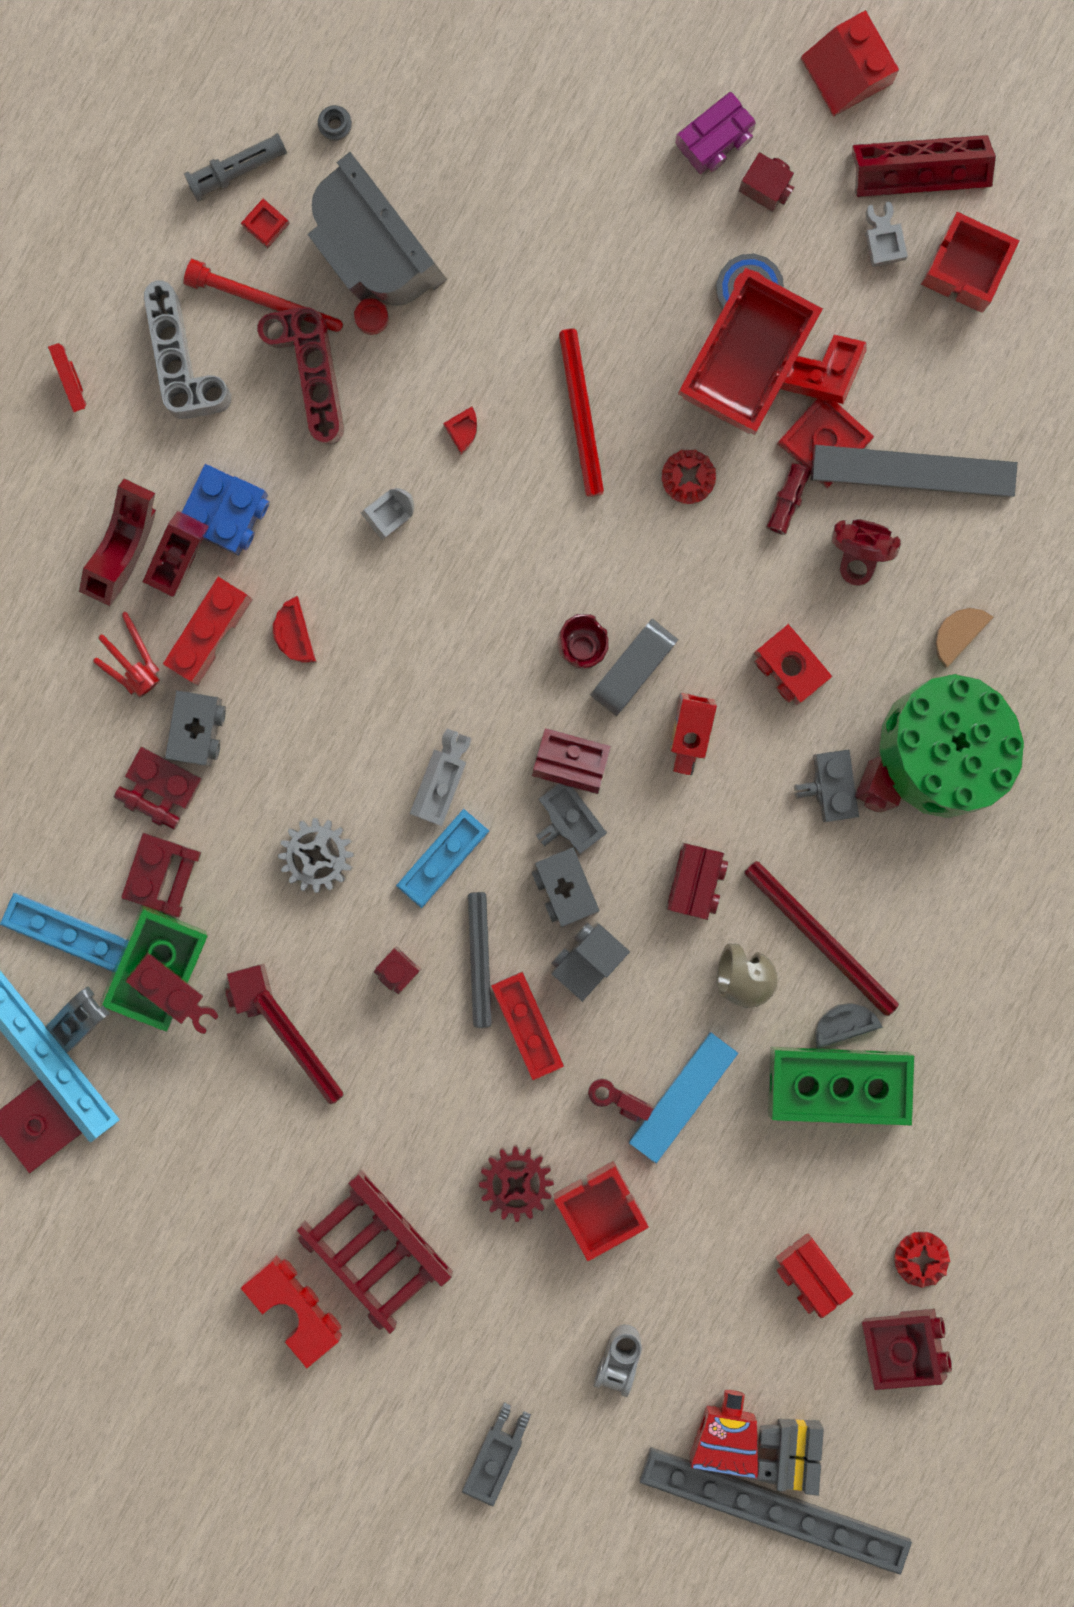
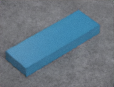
M463 808L396 886L419 907L423 908L488 834L489 830Z

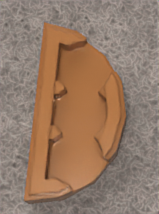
M967 608L958 610L943 620L936 632L937 656L945 668L959 656L994 616L984 610Z

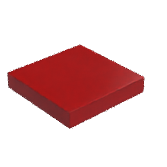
M817 398L777 444L800 465L811 470L814 445L864 449L875 436L838 403ZM819 481L827 489L833 484V482Z

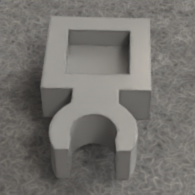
M890 201L884 205L885 216L883 217L875 215L873 205H869L866 210V220L870 225L874 226V229L867 230L865 234L872 267L905 261L908 257L901 223L895 225L890 223L894 211Z

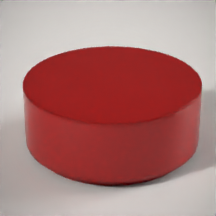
M369 298L361 301L354 311L355 323L358 329L365 334H379L388 325L389 315L387 308L377 299Z

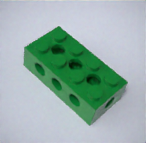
M770 1047L768 1116L776 1121L912 1126L915 1056L909 1052ZM811 1076L814 1081L812 1089L805 1093L799 1092V1081L803 1077ZM842 1077L847 1078V1089L843 1093L835 1094L833 1091L834 1082ZM875 1079H881V1091L876 1095H869L868 1086L870 1082Z

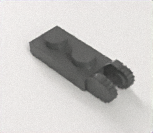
M505 1402L501 1406L493 1427L490 1426L462 1488V1493L492 1507L495 1505L521 1447V1438L531 1414L525 1411L522 1412V1415L517 1420L513 1436L501 1431L511 1412V1405Z

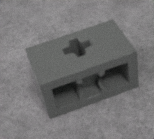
M176 690L165 759L211 767L212 760H217L220 752L221 742L216 739L218 726L224 725L226 706H222V699ZM199 720V724L205 727L204 733H198L195 739L196 736L190 732V727L196 726Z
M574 847L535 863L537 870L532 871V875L539 891L546 888L551 901L545 903L552 923L559 920L561 927L600 911ZM564 878L566 883H573L574 887L569 890L571 896L564 898L562 893L556 894L554 892V889L559 886L558 879Z

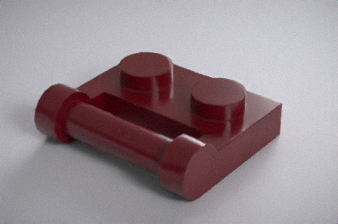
M142 833L121 898L172 916L180 917L183 907L180 905L195 861L199 862L202 852L147 833ZM175 854L181 856L182 859L168 901L159 899L173 855Z

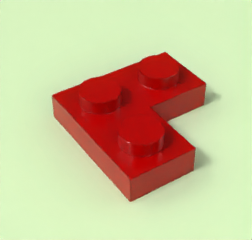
M834 334L822 361L797 356L780 389L844 405L867 351L866 342Z

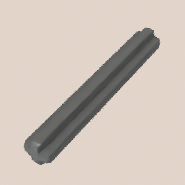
M471 892L468 895L473 1026L475 1028H488L491 1026L492 1020L487 895L485 892Z

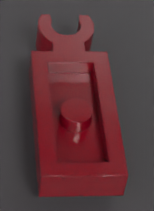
M150 953L143 957L125 979L128 984L180 1024L187 1017L191 1018L195 1030L199 1033L205 1034L207 1032V1029L199 1023L202 1015L208 1014L215 1020L219 1017L214 1008L198 1004L204 997L203 994Z

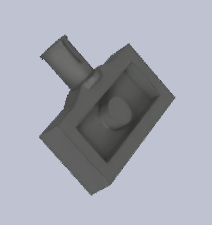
M850 750L814 754L816 771L814 782L795 784L794 791L808 790L795 793L796 799L816 796L821 805L823 822L859 817Z
M558 784L539 798V801L548 811L552 824L536 834L540 840L551 832L548 837L541 841L544 847L561 834L570 840L579 854H581L607 834L573 787Z

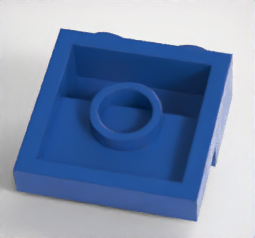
M205 464L182 513L209 526L204 540L239 556L242 549L248 550L255 535L252 528L257 518L262 520L265 516L270 501L266 500L268 494L265 490Z

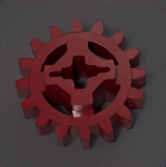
M513 1145L512 1153L509 1154L502 1147L499 1150V1159L492 1155L488 1157V1161L492 1165L491 1168L482 1167L481 1173L487 1177V1179L479 1181V1187L487 1189V1192L481 1196L482 1201H492L489 1208L491 1213L498 1208L501 1209V1219L503 1220L506 1219L509 1213L514 1214L515 1222H519L521 1213H525L529 1219H532L533 1208H537L540 1211L545 1209L541 1199H551L552 1194L545 1190L546 1187L554 1185L553 1179L545 1178V1175L551 1171L550 1165L541 1167L540 1163L543 1160V1155L539 1154L535 1158L531 1157V1147H527L524 1153H519L518 1146ZM510 1161L525 1162L521 1167H510L507 1164ZM536 1172L540 1181L537 1193L530 1186V1179ZM495 1173L502 1180V1188L497 1194L493 1187ZM524 1175L522 1180L523 1189L515 1187L513 1190L510 1189L508 1191L510 1187L509 1178L518 1179ZM511 1200H523L526 1204L510 1205L508 1203Z

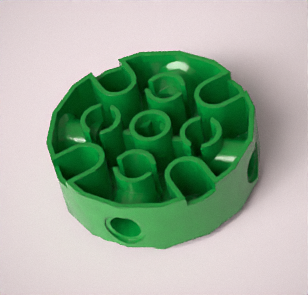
M952 674L930 679L893 703L881 727L879 752L883 767L887 766L889 776L895 783L893 787L904 801L924 814L952 818L992 806L1011 790L1022 769L1024 740L1016 714L998 691L980 679Z

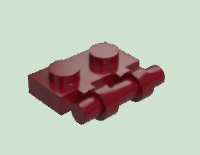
M140 747L125 775L126 778L136 782L134 789L129 791L119 786L114 794V798L124 803L126 809L132 812L137 810L151 817V822L161 827L164 824L175 830L181 818L170 813L174 804L188 809L203 779L152 751ZM148 789L164 797L159 806L143 798Z

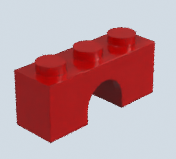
M218 576L164 660L163 665L190 682L199 685L216 658L215 651L220 641L230 628L236 627L253 599Z
M276 1255L249 1277L241 1286V1290L262 1315L273 1306L279 1304L288 1305L296 1311L299 1318V1326L288 1334L285 1343L307 1369L340 1341L342 1336L339 1331L341 1325L330 1312L325 1314L317 1304L319 1298L309 1286L306 1285L303 1288L295 1278L298 1274L292 1264L286 1259L281 1261Z

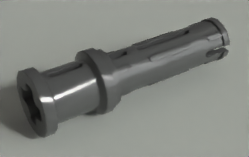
M276 133L274 136L248 147L222 161L212 159L209 161L210 165L192 174L188 171L183 174L195 199L199 202L202 200L203 195L220 187L222 189L228 188L230 180L256 169L281 155L287 154V151L279 134Z

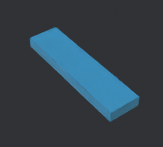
M13 893L0 925L112 972L127 940L18 893Z
M709 1032L654 1106L648 1121L644 1120L630 1138L629 1144L657 1164L739 1053Z

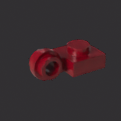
M601 1078L593 1081L588 1089L589 1099L594 1105L605 1107L613 1102L621 1108L619 1111L621 1115L634 1122H638L639 1118L648 1121L654 1109L651 1104L622 1089L615 1088L613 1083L607 1079ZM599 1087L608 1089L609 1092L605 1098H598L595 1093Z

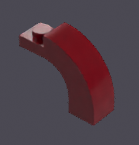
M125 478L118 485L108 529L98 549L83 567L79 587L80 593L108 606L113 603L133 572L148 539L156 514V510L153 509L156 493Z

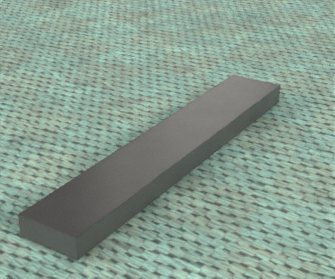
M814 445L811 481L1014 497L1018 462Z

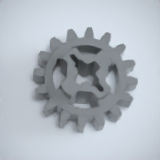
M313 818L311 827H308L305 821H300L299 826L301 830L297 832L290 828L288 833L292 839L290 841L281 840L280 844L287 848L286 853L278 854V858L287 860V865L283 866L281 871L292 872L293 875L289 879L291 884L298 880L302 881L300 890L306 891L310 884L313 885L315 893H320L321 884H325L328 890L334 889L332 880L336 879L339 882H344L345 878L341 874L342 870H352V866L346 863V858L354 857V853L346 851L345 848L352 841L351 839L342 840L340 838L344 831L342 827L332 831V821L327 820L323 827L320 826L318 818ZM318 832L314 841L307 844L299 842L305 835ZM330 838L335 841L338 847L339 857L331 852L329 847ZM320 846V853L325 858L330 859L331 862L317 861L314 865L312 864L313 858L308 853L303 852L302 849L316 850ZM294 854L300 856L304 864L303 873L299 871L295 864ZM325 867L334 869L328 876L315 879L320 869Z

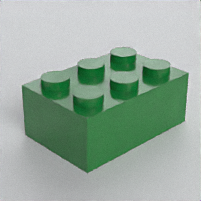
M141 905L101 998V1007L104 1006L106 1009L167 1032L173 1018L128 984L125 979L143 957L150 953L188 983L208 937L207 932Z

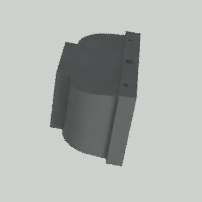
M349 152L336 162L339 167L320 182L313 194L312 214L318 226L307 235L347 288L360 301L373 294L383 303L398 306L414 301L431 287L435 290L448 280L353 154Z

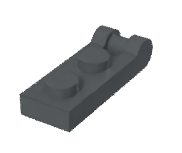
M89 986L77 993L45 1026L66 1053L75 1048L101 1021L110 1015L104 1006L100 1007L93 999L95 994Z

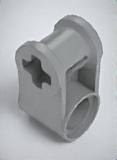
M623 1324L613 1330L605 1354L599 1363L594 1387L600 1388L602 1385L620 1391L622 1396L628 1397L642 1351L640 1334L635 1327ZM622 1338H630L635 1342L634 1347L627 1351L619 1349L616 1344Z

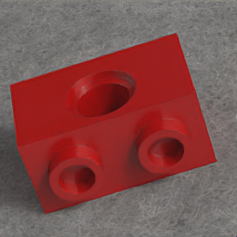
M789 623L754 652V655L757 657L754 663L766 677L770 674L779 683L776 687L777 691L788 703L793 700L796 705L800 704L833 677ZM792 658L798 663L799 670L795 676H789L783 672L781 667L783 659Z

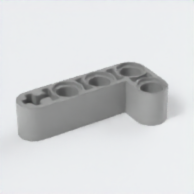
M156 280L151 282L144 291V301L161 396L165 407L174 417L179 419H188L225 411L231 403V393L225 382L215 375L197 378L193 376L178 295L172 286L165 281ZM163 294L167 296L164 299V306L168 314H163L162 309L157 303ZM165 328H176L175 336L172 339H160L161 333ZM171 361H182L180 371L175 374L166 372L167 366ZM213 387L222 389V395L218 400H206L208 390ZM180 393L188 395V401L183 407H173L172 403L176 395Z

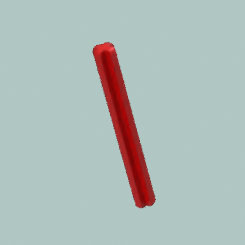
M569 328L559 332V339L585 493L587 497H595L603 494L604 487L578 333L576 329Z

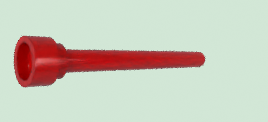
M193 258L190 259L184 274L183 284L195 289L209 286L278 312L305 307L211 273V268L206 267V263ZM317 311L325 319L328 330L334 332L342 330L343 323L340 319ZM309 316L303 320L311 324L317 325V320L313 316Z

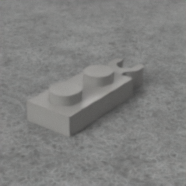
M446 729L442 737L443 749L441 752L434 749L410 814L435 824L443 825L466 762L460 760V757L469 748L470 737L461 734L458 736V732Z

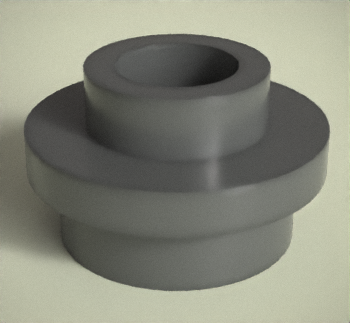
M332 105L321 111L318 117V128L325 138L337 141L345 138L350 133L352 120L345 108ZM337 119L341 121L339 128L332 129L329 127V123L332 120Z

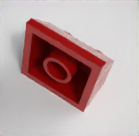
M866 10L834 27L801 56L802 62L833 117L892 85L899 72L897 64Z

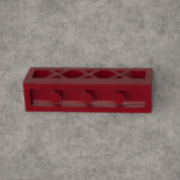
M988 135L852 145V156L856 166L855 193L857 197L993 186L996 155ZM977 148H981V149H982V150H978V151L968 150V149H977ZM936 151H943V152H945V153H935V152H936ZM868 156L878 157V158L863 159V157H868Z

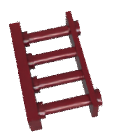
M360 1170L350 1179L348 1184L352 1189L349 1190L350 1195L314 1228L305 1220L296 1231L300 1234L298 1240L302 1246L310 1253L315 1251L369 1311L367 1316L373 1325L379 1330L385 1328L391 1334L397 1324L392 1315L428 1282L433 1283L436 1281L442 1287L452 1278L453 1271L370 1178ZM367 1204L375 1213L372 1216L373 1221L335 1254L322 1238L357 1206ZM382 1230L384 1232L390 1230L398 1239L395 1242L397 1246L361 1279H358L345 1264ZM413 1255L421 1264L419 1267L420 1272L386 1303L381 1305L369 1289L405 1256L409 1258Z

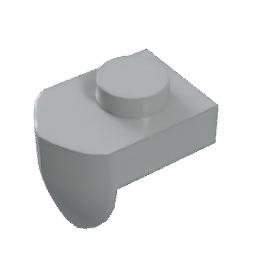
M393 488L365 508L361 514L381 540H383L412 517L414 501L409 492L400 488Z

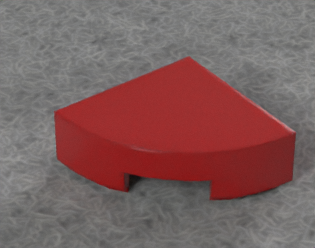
M473 406L443 423L460 454L468 450L476 437L477 417Z

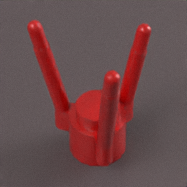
M123 612L122 618L146 665L143 666L139 661L132 666L120 651L102 634L99 635L98 639L126 670L124 675L127 679L99 658H94L93 662L122 684L131 695L136 693L141 698L161 681L156 675L160 669L152 661L129 614Z

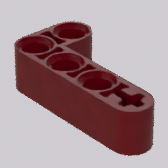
M310 307L264 315L257 325V332L262 341L274 348L295 346L308 428L311 436L324 444L337 443L344 434V423L325 319L320 313ZM309 316L315 317L317 320L316 329L309 334L303 333L301 329L302 321ZM275 322H280L283 326L282 335L275 340L270 339L268 336L269 326ZM313 351H321L323 355L321 365L316 368H310L307 364L308 355ZM319 385H326L329 390L327 399L321 403H316L313 398L314 389ZM332 408V412L325 411L327 422L334 424V428L329 430V436H326V434L319 431V427H323L325 424L324 416L320 413H315V410H329Z

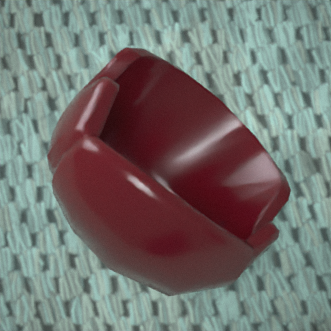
M576 614L565 621L558 633L557 647L559 653L571 666L577 669H591L603 661L609 649L607 629L599 624L595 616L591 614Z

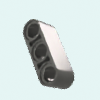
M652 618L595 687L590 696L617 717L679 639Z

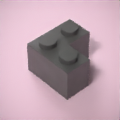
M598 922L593 926L586 923L574 937L578 943L569 952L564 948L551 962L555 967L551 974L582 1002L604 977L607 978L630 953L622 943Z

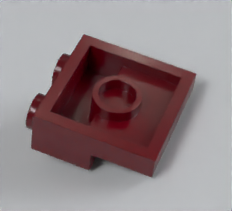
M935 1308L901 1311L899 1315L865 1318L862 1321L874 1390L943 1385L948 1377L947 1373L952 1372L949 1351L943 1352L941 1339L945 1338L946 1335L945 1323L942 1317H936Z

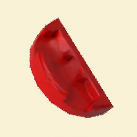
M60 343L48 346L73 412L85 409L87 403L82 395L83 388L72 361L68 360L65 347Z
M296 596L286 601L277 612L273 622V637L279 649L290 659L301 663H316L300 600Z

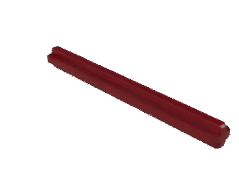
M753 862L745 870V875L883 1015L889 1016L896 1011L899 1003L760 862Z

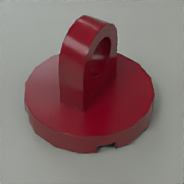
M857 519L853 520L852 524H846V520H841L834 525L831 536L832 543L844 552L840 564L841 576L851 585H864L871 580L878 562L891 561L898 556L901 540L898 536L892 538V531L875 522ZM854 560L861 561L866 565L867 572L856 574L850 569L849 563Z

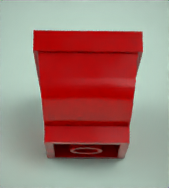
M745 267L685 378L678 395L682 396L689 403L747 434L755 435L823 308Z

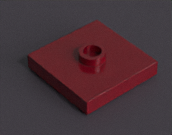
M40 1080L36 1081L0 1109V1136L29 1174L82 1134Z

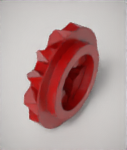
M681 449L670 456L664 464L661 475L662 485L666 493L675 501L683 504L698 503L712 492L716 483V468L710 461L709 456L702 454L696 449ZM678 466L688 471L698 466L695 479L700 487L691 481H688L686 484L683 483L679 487L678 485L681 483L683 473Z
M924 1231L914 1232L903 1238L898 1244L894 1256L896 1270L902 1279L908 1284L920 1288L936 1285L942 1277L947 1276V1269L951 1262L945 1243L938 1236ZM924 1246L926 1255L936 1261L926 1263L922 1273L919 1264L908 1259L920 1257Z

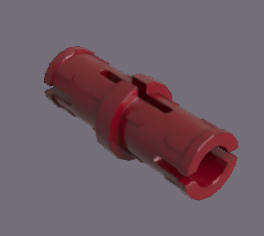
M791 463L781 491L776 493L775 499L777 501L766 525L767 529L781 535L787 534L796 508H800L802 504L801 496L811 474L810 469Z

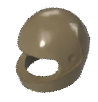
M726 944L718 966L717 984L719 994L737 1006L745 1008L758 1007L765 1004L773 996L777 987L778 978L775 966L769 958L759 952H756L749 962L743 948L739 944Z

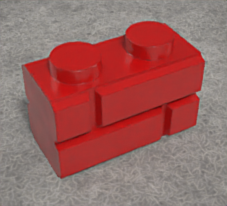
M809 1233L802 1236L776 1257L781 1265L776 1269L777 1273L788 1287L793 1283L802 1293L796 1298L808 1314L815 1311L820 1319L824 1318L854 1294Z

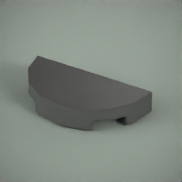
M853 1003L838 1004L827 1010L818 1021L815 1031L816 1048L837 1043L883 1027L877 1016L866 1007Z

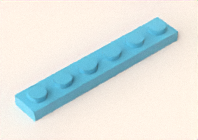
M0 971V1031L90 1143L93 1142L120 1119Z

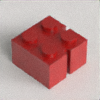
M957 211L944 233L921 285L946 297H949L954 292L957 294L955 301L983 313L990 305L1020 240Z
M614 1160L588 1174V1183L583 1184L582 1180L579 1179L554 1193V1201L587 1261L596 1258L649 1228L644 1214L633 1194H630L629 1187Z

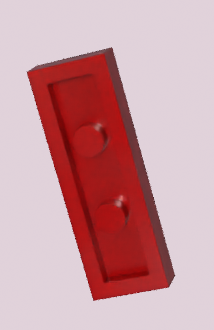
M523 971L492 984L493 992L532 1080L564 1067Z

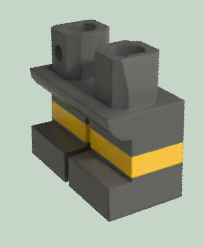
M778 1419V1425L760 1426L759 1447L776 1449L775 1460L758 1458L757 1480L775 1484L777 1491L790 1489L804 1491L807 1495L819 1496L820 1461H822L824 1428L820 1420Z

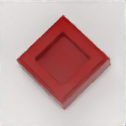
M264 198L241 222L242 227L267 249L290 224L289 220Z

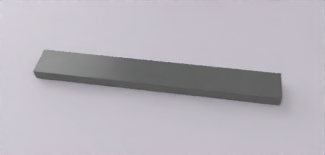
M650 1447L639 1479L640 1483L899 1575L903 1571L912 1544L911 1539L738 1477L726 1473L691 1468L689 1460Z

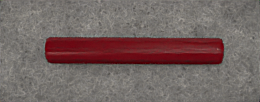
M268 990L259 992L253 998L254 1005L328 1104L336 1103L344 1095L342 1089Z

